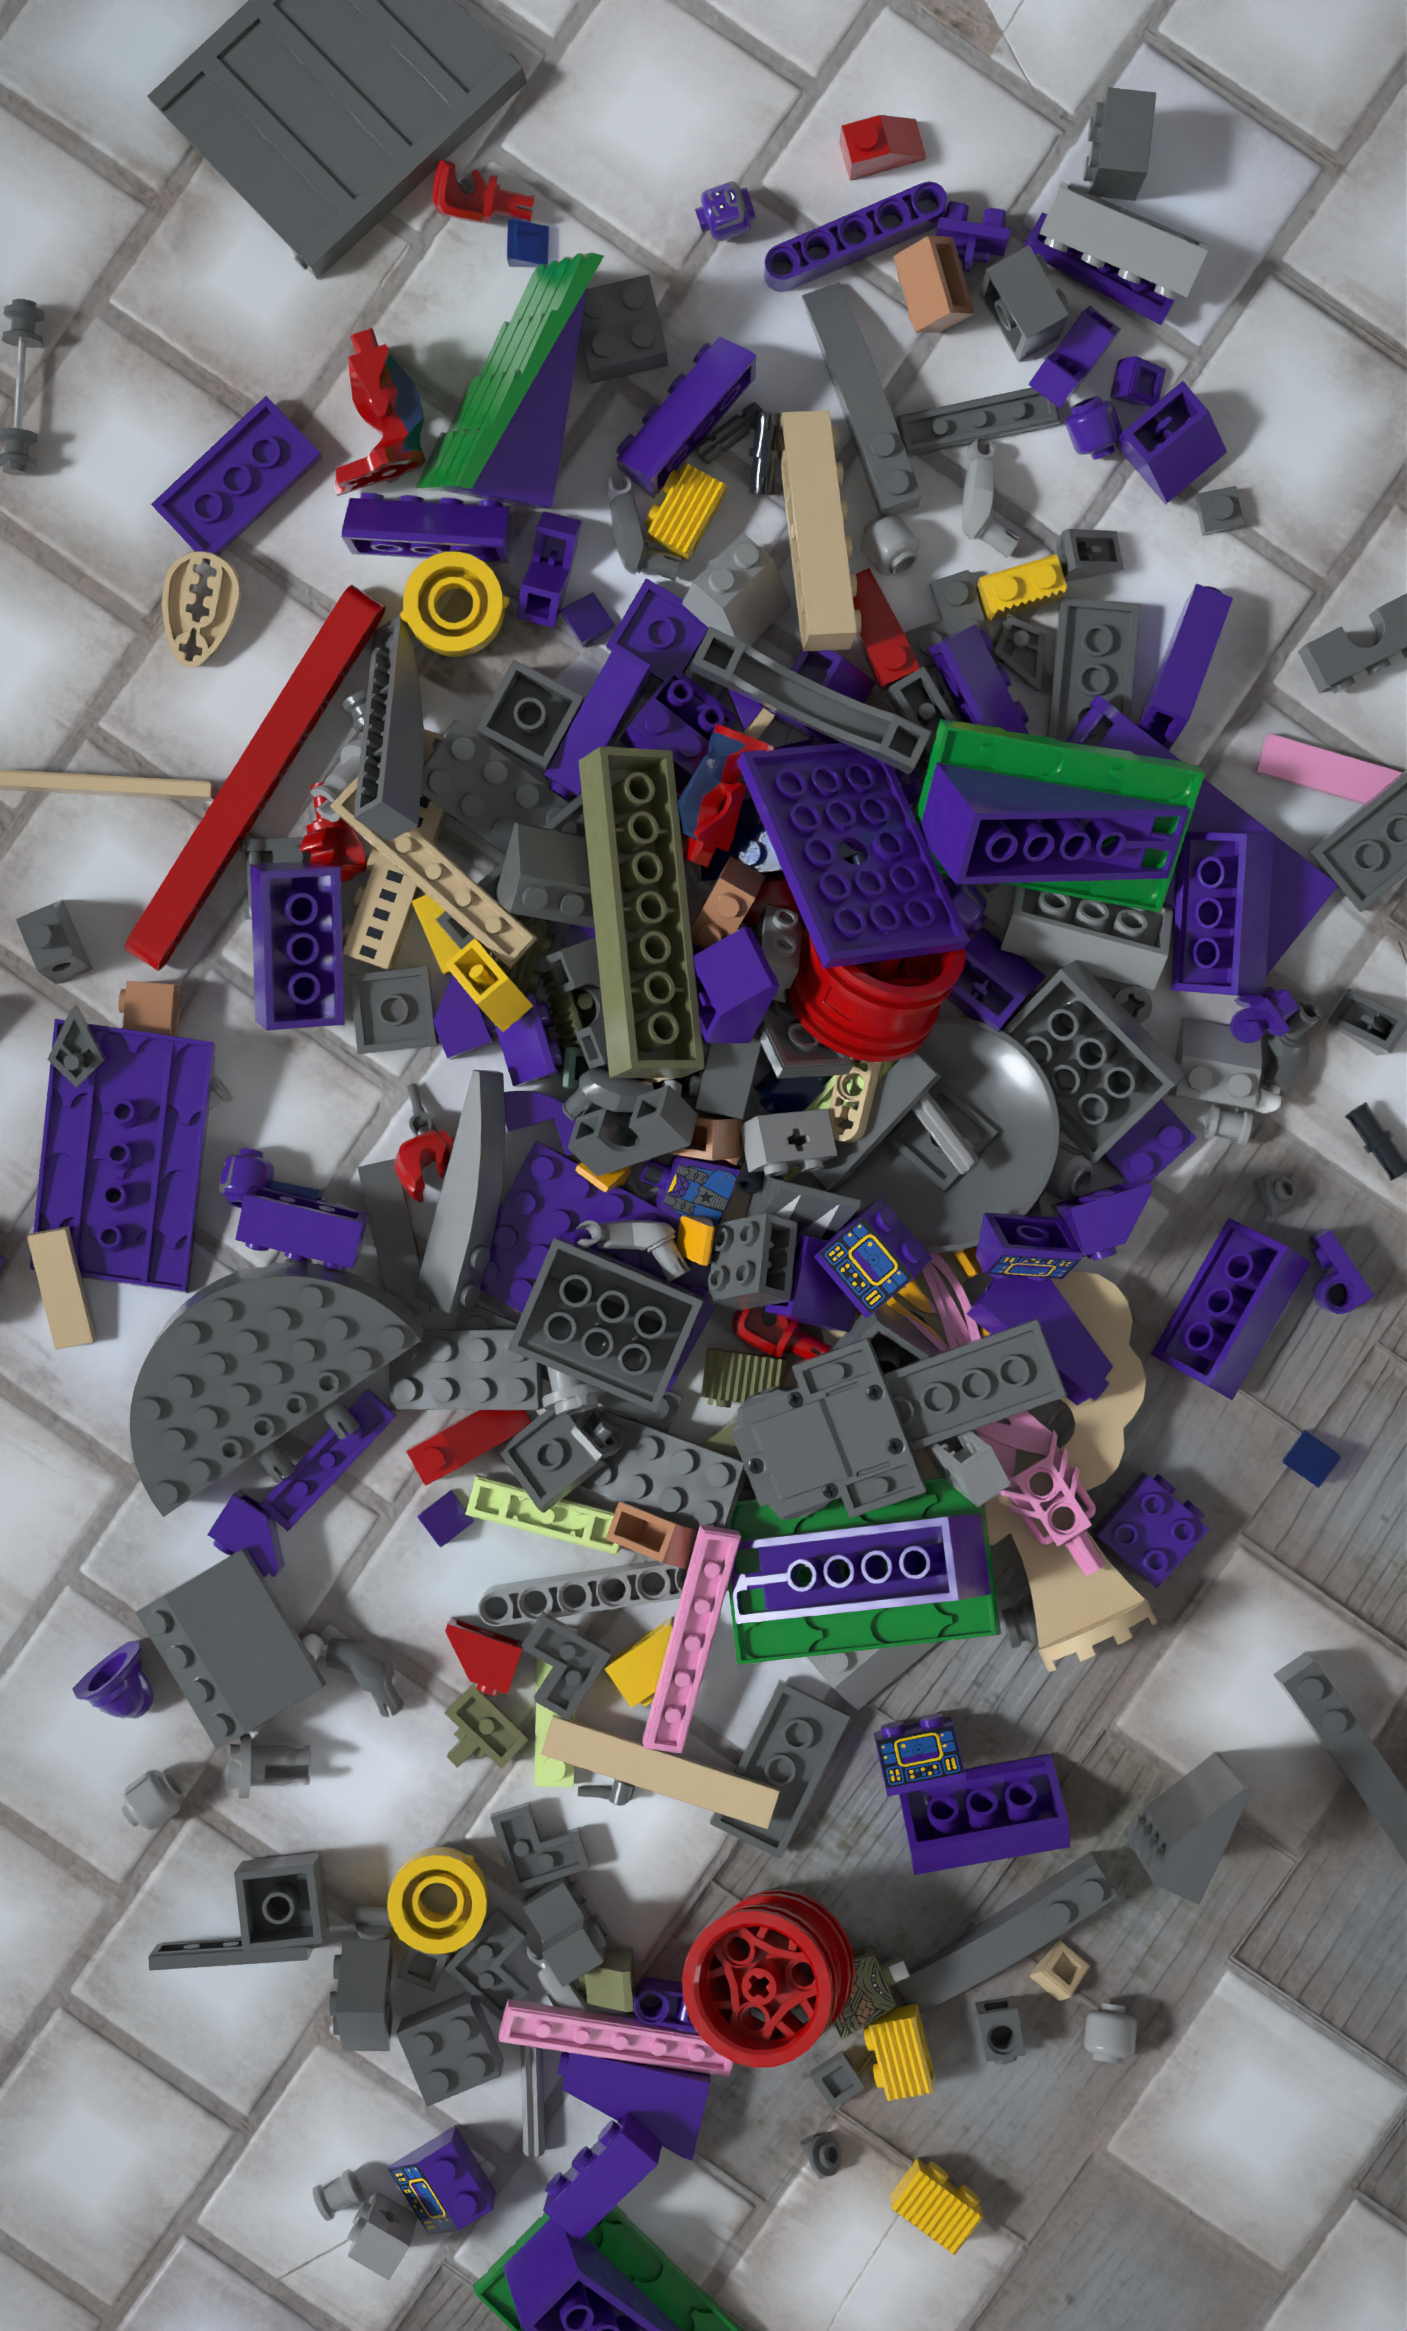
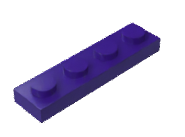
M1042 212L1023 248L1030 245L1034 254H1041L1048 265L1153 322L1162 325L1175 300L1155 292L1154 289L1157 284L1142 278L1140 284H1136L1118 276L1120 268L1105 262L1102 269L1081 260L1083 252L1072 247H1068L1065 253L1044 243L1046 236L1040 234V230L1047 214Z
M369 1388L348 1409L355 1420H358L360 1423L359 1427L352 1434L346 1431L347 1437L339 1440L334 1430L330 1428L297 1463L294 1472L287 1478L284 1477L283 1481L259 1504L287 1532L397 1416Z

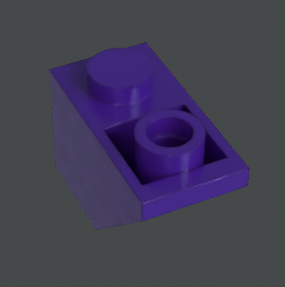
M452 976L433 1019V1024L446 1057L450 1060L495 1043L492 1034L497 1032L494 1022L482 1011L457 979Z
M238 1490L231 1496L207 1535L215 1540L213 1545L217 1549L230 1556L246 1547L262 1576L267 1577L270 1574L275 1577L285 1565L275 1520L259 1506L260 1502Z

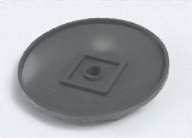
M938 1016L929 1036L921 1048L916 1051L942 1076L928 1092L977 1155L980 1162L979 1165L969 1173L960 1174L943 1150L934 1145L933 1137L911 1109L838 1187L836 1193L861 1200L860 1207L853 1216L881 1197L928 1253H951L978 1246L984 1212L1028 1215L1042 1197L1054 1173L1059 1154L1061 1126L1059 1110L1051 1085L1039 1064L1020 1043L1001 1030L997 1032L980 1021L955 1016Z

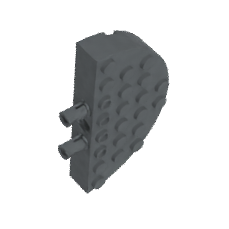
M303 1262L272 1263L266 1267L234 1272L201 1289L183 1303L163 1326L146 1356L134 1387L130 1410L131 1447L137 1471L151 1501L160 1514L165 1517L246 1460L254 1457L259 1460L275 1483L283 1481L281 1476L284 1475L287 1478L294 1472L296 1467L289 1461L275 1441L312 1415L319 1413L337 1434L339 1440L347 1437L346 1431L352 1434L359 1427L360 1423L358 1420H355L339 1397L422 1340L424 1325L410 1309L389 1292H383L379 1288L367 1283L365 1278L345 1270L331 1269L321 1264Z

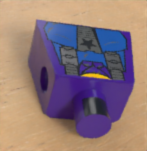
M673 1155L669 1166L653 1159L647 1160L640 1180L659 1188L655 1201L657 1207L678 1221H680L682 1215L710 1218L715 1227L716 1224L721 1222L735 1190V1180L741 1168L739 1164L734 1165L725 1159L711 1161Z

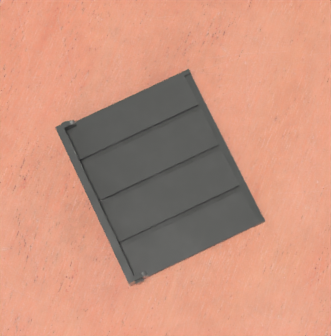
M249 0L147 97L291 248L295 255L294 259L304 270L308 269L318 280L436 169L440 160L448 158L516 94L527 81L519 61L512 54H507L456 0Z

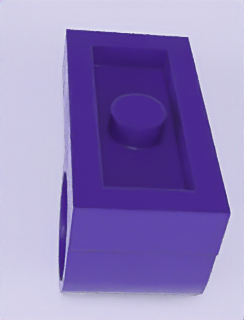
M1321 1229L1309 1237L1315 1246L1310 1249L1313 1257L1323 1269L1329 1267L1331 1270L1314 1287V1299L1321 1309L1336 1314H1345L1359 1305H1363L1375 1296L1331 1230ZM1339 1283L1344 1289V1298L1340 1303L1333 1305L1329 1301L1328 1292L1334 1284Z

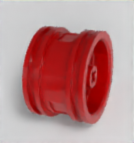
M809 935L810 940L800 951L799 970L791 988L788 989V999L795 1016L803 1027L820 1043L830 1049L857 1060L870 1062L895 1061L907 1057L921 1048L929 1036L932 1027L938 1019L941 1003L947 999L963 971L966 959L965 948L958 951L824 969Z
M785 1889L765 1890L749 1895L706 1927L691 1946L685 1960L682 1977L683 1999L690 2021L700 2037L716 2053L734 2063L753 2068L776 2067L792 2062L807 2052L845 2010L854 1986V1953L847 1933L837 1918L820 1902L805 1894ZM773 1930H775V1931H777V1932L783 1934L784 1936L788 1937L789 1939L784 1938V1937H782V1936L776 1934L775 1932H773ZM736 1937L744 1938L750 1945L749 1954L743 1953L738 1949ZM800 1962H806L811 1965L815 1979L807 1978L802 1974ZM800 2003L810 2020L803 2023L790 2010ZM751 2007H757L762 2010L766 2018L765 2022L752 2015Z

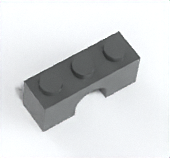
M1407 593L1382 605L1368 615L1376 633L1375 642L1372 647L1363 648L1354 645L1348 639L1341 626L1307 643L1298 651L1319 693L1331 688L1333 694L1342 691L1356 683L1353 676L1364 670L1371 676L1391 665L1388 658L1402 652L1404 658H1407Z
M596 937L546 956L560 994L573 989H581L588 992L595 1001V1019L589 1026L575 1031L589 1069L608 1064Z
M670 1085L639 1095L630 1122L620 1119L611 1110L604 1108L577 1117L567 1148L598 1177L690 1146L698 1114Z

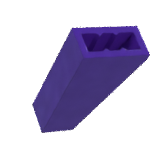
M1196 583L1187 598L1137 722L1139 728L1167 750L1171 749L1190 719L1233 601L1232 597L1223 594L1215 587L1202 586Z
M617 644L614 646L544 774L546 780L551 782L549 789L568 801L572 795L578 797L582 793L579 760L599 746H613L653 679L651 664Z
M1010 1276L1007 1279L993 1278L966 1313L990 1334L1038 1318L1067 1392L1066 1397L1077 1406L1089 1398L1095 1401L1108 1387L1109 1382L1105 1378L1112 1370L1113 1365L1050 1278L1047 1281H1034L1024 1276Z
M562 2051L557 2074L564 2076L563 2091L617 2121L628 2112L662 2142L664 2148L684 2159L693 2160L710 2087V2074Z

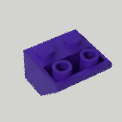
M1184 381L1179 383L1125 429L1119 436V441L1115 444L1165 505L1227 453L1210 412Z
M801 648L790 669L826 688L864 704L876 683L843 656L831 650L802 651ZM769 708V712L775 715V720L822 745L842 743Z
M675 667L629 724L619 741L628 748L672 750L676 786L682 789L695 773L703 757L708 754L709 740L715 725L719 724L730 728L737 719V716Z
M743 927L693 956L700 1027L706 1043H750L780 986L751 927Z
M982 928L965 947L966 959L963 971L947 1000L971 1019L983 1022L999 1032L1003 1030L1046 976L1021 956L1000 950L1002 941L985 928Z
M534 994L526 996L533 1007L522 1015L518 1021L513 1023L504 1032L495 1025L513 1087H519L561 1074L559 1065L564 1064L560 1043L556 1039L551 1041L548 1027L554 1026L548 1003L545 1001L540 1002L539 998Z

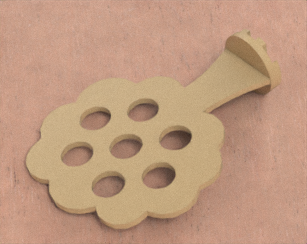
M939 1253L961 1286H963L968 1278L952 1253ZM936 1269L940 1278L947 1287L951 1297L953 1298L967 1327L964 1313L961 1310V1306L957 1296L955 1295L952 1287L950 1286L946 1278L938 1271V1269ZM920 1271L914 1280L923 1294L935 1305L925 1277ZM1070 1271L1064 1279H1050L1113 1365L1112 1370L1105 1378L1109 1385L1095 1401L1089 1398L1077 1406L1067 1397L1059 1399L1068 1406L1074 1419L1073 1434L1064 1445L1069 1452L1067 1462L1072 1470L1076 1463L1080 1470L1078 1479L1084 1489L1088 1491L1105 1483L1118 1468L1125 1449L1123 1428L1133 1419L1144 1400L1146 1378L1141 1360L1129 1346L1133 1319L1128 1300L1116 1284L1101 1275L1082 1271ZM897 1292L893 1298L909 1312H914L922 1317L949 1348L939 1314L932 1315L921 1312ZM855 1307V1315L852 1320V1325L862 1315V1313L857 1309V1307ZM977 1324L978 1331L981 1337L982 1327L979 1324ZM821 1328L824 1342L832 1345L830 1350L846 1333ZM1006 1418L999 1420L1006 1425H1010ZM974 1429L970 1430L978 1436L977 1432ZM1064 1446L1059 1448L1061 1452H1063ZM922 1447L914 1450L913 1453L923 1479L941 1478L926 1448ZM1016 1449L1013 1477L1046 1456ZM1038 1472L1031 1477L1030 1488L1034 1494L1045 1496L1052 1489V1480L1047 1474ZM998 1493L994 1499L985 1502L990 1546L995 1545L1008 1534H1011L1022 1559L1031 1590L1039 1645L1037 1650L1048 1672L1057 1670L1053 1660L1073 1654L1080 1661L1095 1656L1092 1645L1110 1638L1119 1645L1133 1638L1128 1628L1144 1619L1152 1626L1157 1623L1148 1600L1144 1599L1108 1561L1087 1529H1085V1532L1106 1565L1085 1577L1064 1543L1056 1547L1053 1542L1048 1545H1042L1036 1541L1020 1514L1012 1513L1008 1506L1015 1507L1009 1497ZM1066 1507L1057 1508L1052 1514L1053 1525L1062 1531L1069 1529L1074 1523L1073 1512ZM1032 1518L1043 1537H1046L1048 1533L1040 1520Z

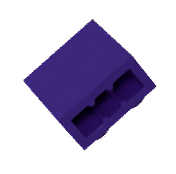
M796 1235L797 1246L794 1254L793 1286L790 1301L767 1305L765 1312L823 1329L850 1333L856 1306L814 1258L827 1242L809 1236Z
M1143 1472L1092 1531L1154 1587L1158 1588L1207 1533L1209 1528L1201 1522L1205 1514L1188 1499L1183 1505L1171 1495L1176 1489L1157 1473L1152 1479Z

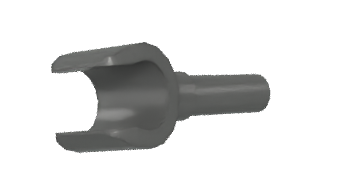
M417 1084L408 1085L407 1088L413 1107V1116L409 1120V1127L414 1136H418V1132L423 1126H429L430 1131L435 1130L437 1132L431 1116L422 1107Z
M615 1779L612 1790L608 1788L578 1787V1796L609 1799L611 1803L622 1806L632 1799L635 1785Z

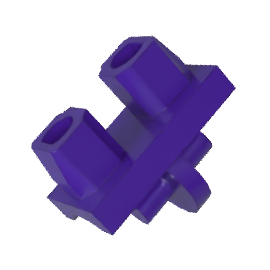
M950 201L944 216L939 217L936 236L954 238L959 259H964L963 272L970 273L972 261L988 263L989 254L1004 257L1010 235V229L1006 228V211L996 208L985 209L982 224L967 221L968 205Z
M1267 986L1265 988V995L1239 996L1234 1000L1238 1006L1245 1009H1241L1234 1014L1230 1022V1031L1233 1037L1243 1043H1254L1264 1033L1282 1037L1290 1030L1285 1020L1300 1008L1287 990L1280 989L1277 992L1273 987Z

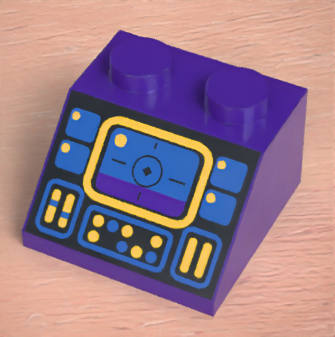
M881 1197L852 1216L814 1256L865 1318L872 1315L913 1280L932 1259L923 1245L912 1235L898 1218L897 1214Z
M984 1212L976 1258L983 1272L991 1277L1007 1279L1010 1276H1024L1034 1281H1047L1049 1278L1064 1279L1082 1259L1083 1252L1062 1218Z
M930 1714L919 1719L920 1723L904 1726L902 1721L891 1722L882 1725L881 1731L873 1732L887 1797L967 1781L951 1717L943 1718V1714Z
M456 2125L388 2167L389 2172L429 2236L459 2231L493 2210L496 2190Z

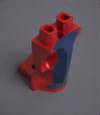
M373 328L350 335L356 354L348 357L352 400L356 410L362 419L383 437L367 457L336 468L334 488L337 496L380 482H395L401 476L418 469L426 462L420 444V433L424 424V417L418 391L411 378L395 361L387 345H378Z
M715 725L709 740L708 754L703 757L691 780L677 796L683 858L709 867L716 847L729 851L735 838L734 833L747 787L737 782L741 775L737 760L742 752L757 750L768 752L778 748L722 725Z

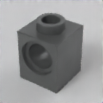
M1014 1996L975 2002L986 2061H994L996 2064H1008L1016 2061L1018 2056L1026 2055L1019 2011ZM998 2026H1007L1011 2029L1009 2035L1004 2039H995L991 2036V2033Z

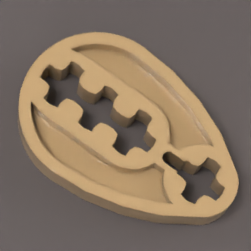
M196 551L181 556L170 566L164 579L162 610L166 636L176 660L185 667L202 665L219 649L234 623L242 597L241 580L236 569L227 559L213 552ZM209 559L211 560L210 566L217 569L216 576H209L207 579V587L213 589V594L205 596L203 606L209 608V615L201 616L200 621L195 619V613L189 611V605L197 603L199 599V593L193 591V584L201 583L202 573L196 571V566L204 564L205 560ZM195 628L197 630L196 646L202 648V654L194 655L193 660L188 658V652L182 650V644L191 641Z

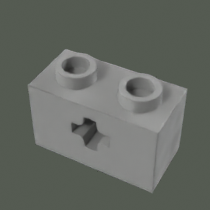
M828 1109L760 1115L740 1125L749 1172L764 1171L766 1177L788 1173V1168L799 1167L801 1173L813 1172L823 1169V1162L837 1156Z
M967 1431L925 1446L940 1476L977 1507L994 1499L1000 1491L1011 1484L992 1447L972 1431Z
M377 2192L371 2204L366 2201L362 2203L352 2222L354 2225L347 2239L352 2241L348 2257L383 2278L390 2280L410 2247L418 2217L414 2212Z

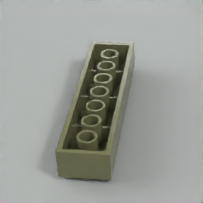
M599 746L579 760L609 1078H682L704 1069L705 1066L672 750Z

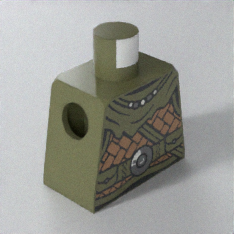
M873 1945L852 1949L855 1962L853 1992L845 2010L834 2022L841 2040L848 2038L896 2006L890 1986L911 1978L902 1955L880 1963Z

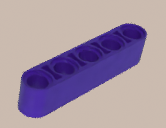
M923 182L775 245L768 251L765 257L764 278L766 284L777 292L790 291L936 228L939 217H943L947 204L946 191L936 182ZM922 200H931L937 205L938 209L930 213L924 212L920 209L918 203ZM893 215L899 218L902 224L896 228H889L882 223L881 219L885 216ZM850 231H859L864 235L865 240L861 243L853 244L847 241L845 234ZM820 246L825 248L829 255L824 259L818 260L811 257L808 251L813 247ZM777 262H786L792 267V271L786 275H778L772 270V266Z

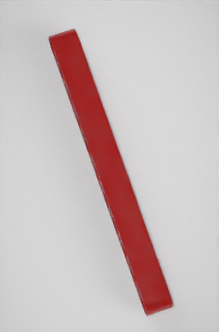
M354 585L348 586L130 933L124 946L126 952L157 971L163 969L240 848L241 840H245L384 616L386 605Z

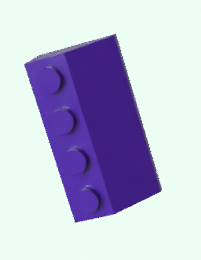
M720 336L713 345H710L708 342L703 345L693 359L696 365L687 375L681 373L674 379L667 390L670 394L661 406L655 403L643 417L642 423L645 425L636 436L630 433L616 450V453L619 454L616 458L618 469L630 477L633 482L654 499L664 487L670 473L673 470L677 471L696 449V445L705 439L755 380L757 356L750 350Z
M362 493L360 498L349 499L341 537L350 552L358 555L428 559L433 555L443 552H462L473 555L483 562L509 564L512 516L509 507H503L502 502L494 500L479 501V506L463 505V500L457 498H441L439 503L424 502V498L413 495L400 496V501L384 500V496L381 494Z
M976 624L969 625L927 647L964 723L1000 727L1009 732L1029 734L1025 723L1029 722L1028 715L1019 700L1013 701L1007 689L1011 686L1010 678L1001 664L995 665L989 653L994 650L993 644L983 628L978 630Z
M1186 832L1178 856L1171 990L1234 996L1265 995L1274 835Z
M293 862L250 864L255 1021L266 1031L345 1025L340 867Z
M1125 1181L1084 1194L1072 1200L1052 1204L1051 1208L1054 1217L1062 1218L1083 1252L1082 1257L1093 1258L1094 1261L1117 1254L1115 1246L1126 1243L1153 1190L1150 1183Z
M1228 1218L1151 1355L1233 1400L1311 1262L1288 1246Z
M1052 1754L966 1769L967 1781L899 1794L914 1875L1070 1847L1069 1822Z

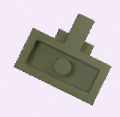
M474 1683L444 1713L459 1727L454 1733L459 1741L446 1756L457 1768L472 1753L479 1759L486 1753L502 1768L529 1740V1737L483 1692L479 1691Z

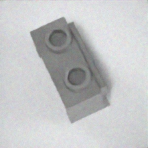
M766 904L754 930V935L762 947L763 953L780 985L773 1000L785 1003L787 988H791L799 970L802 923L798 922V913Z

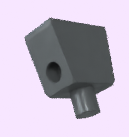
M64 900L57 901L16 919L36 969L53 983L58 984L92 969ZM67 963L64 966L57 967L59 964Z

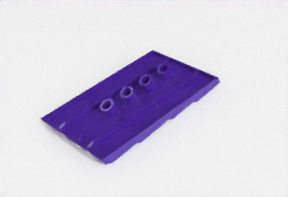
M55 1019L52 1048L66 1020ZM88 1024L106 1058L96 1070L76 1088L50 1063L33 1233L69 1226L81 1278L188 1294L216 1045L214 1042ZM121 1192L120 1200L112 1203V1196L115 1193ZM31 1255L30 1269L35 1271V1267H34V1263H33V1259H32V1255Z

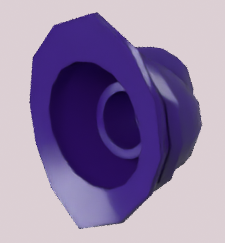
M128 1641L85 1674L72 1688L76 1698L89 1701L93 1707L99 1708L101 1712L110 1716L123 1719H136L143 1716L153 1704L154 1694L151 1684L141 1669L142 1661L139 1659L141 1646L139 1641Z

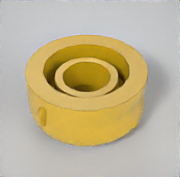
M443 552L424 560L412 572L405 586L403 594L404 611L400 613L403 621L408 622L416 638L426 648L437 654L449 657H464L477 653L487 647L497 636L502 627L505 608L509 605L510 599L503 596L498 579L482 560L462 552ZM452 589L467 591L473 598V609L470 615L465 620L457 623L441 619L436 611L440 596Z
M433 1847L413 1854L402 1864L393 1879L387 1901L389 1920L400 1940L424 1953L444 1954L464 1947L476 1936L482 1927L487 1913L490 1893L485 1875L474 1861V1856L467 1855L450 1847ZM444 1883L455 1892L458 1901L457 1906L448 1913L433 1912L423 1904L421 1891L429 1884Z

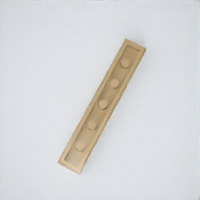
M0 770V790L213 802L218 794V788L210 781Z
M357 776L330 805L331 809L504 965L511 969L537 941V937L416 828L389 842L354 819Z
M555 1714L553 1715L541 1755L765 1829L769 1827L780 1792V1788L671 1752L644 1748L643 1743L580 1722L568 1721Z

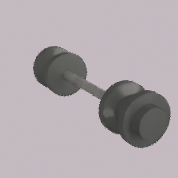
M14 299L11 305L4 306L3 311L4 316L11 319V330L2 333L3 342L18 347L14 427L0 429V440L4 442V453L0 454V466L3 467V472L6 474L23 476L27 475V470L36 468V460L28 456L29 445L36 443L38 437L36 433L22 429L26 348H37L43 345V337L35 333V326L37 322L44 320V311L37 308V303L34 301Z

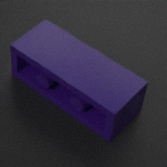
M252 1185L244 1194L235 1240L245 1242V1246L252 1250L268 1251L270 1248L284 1252L286 1257L293 1260L305 1261L311 1258L324 1261L323 1265L328 1268L345 1270L347 1267L353 1268L359 1259L369 1213Z
M628 2112L617 2123L613 2120L610 2121L602 2129L598 2136V2141L591 2148L585 2146L578 2152L571 2163L572 2167L565 2174L558 2172L550 2180L545 2189L547 2198L543 2211L579 2242L658 2165L663 2143Z

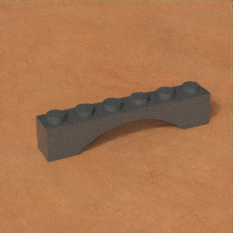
M709 626L692 663V672L907 774L914 770L931 734V731L900 716L861 703L826 688L777 663L748 644Z

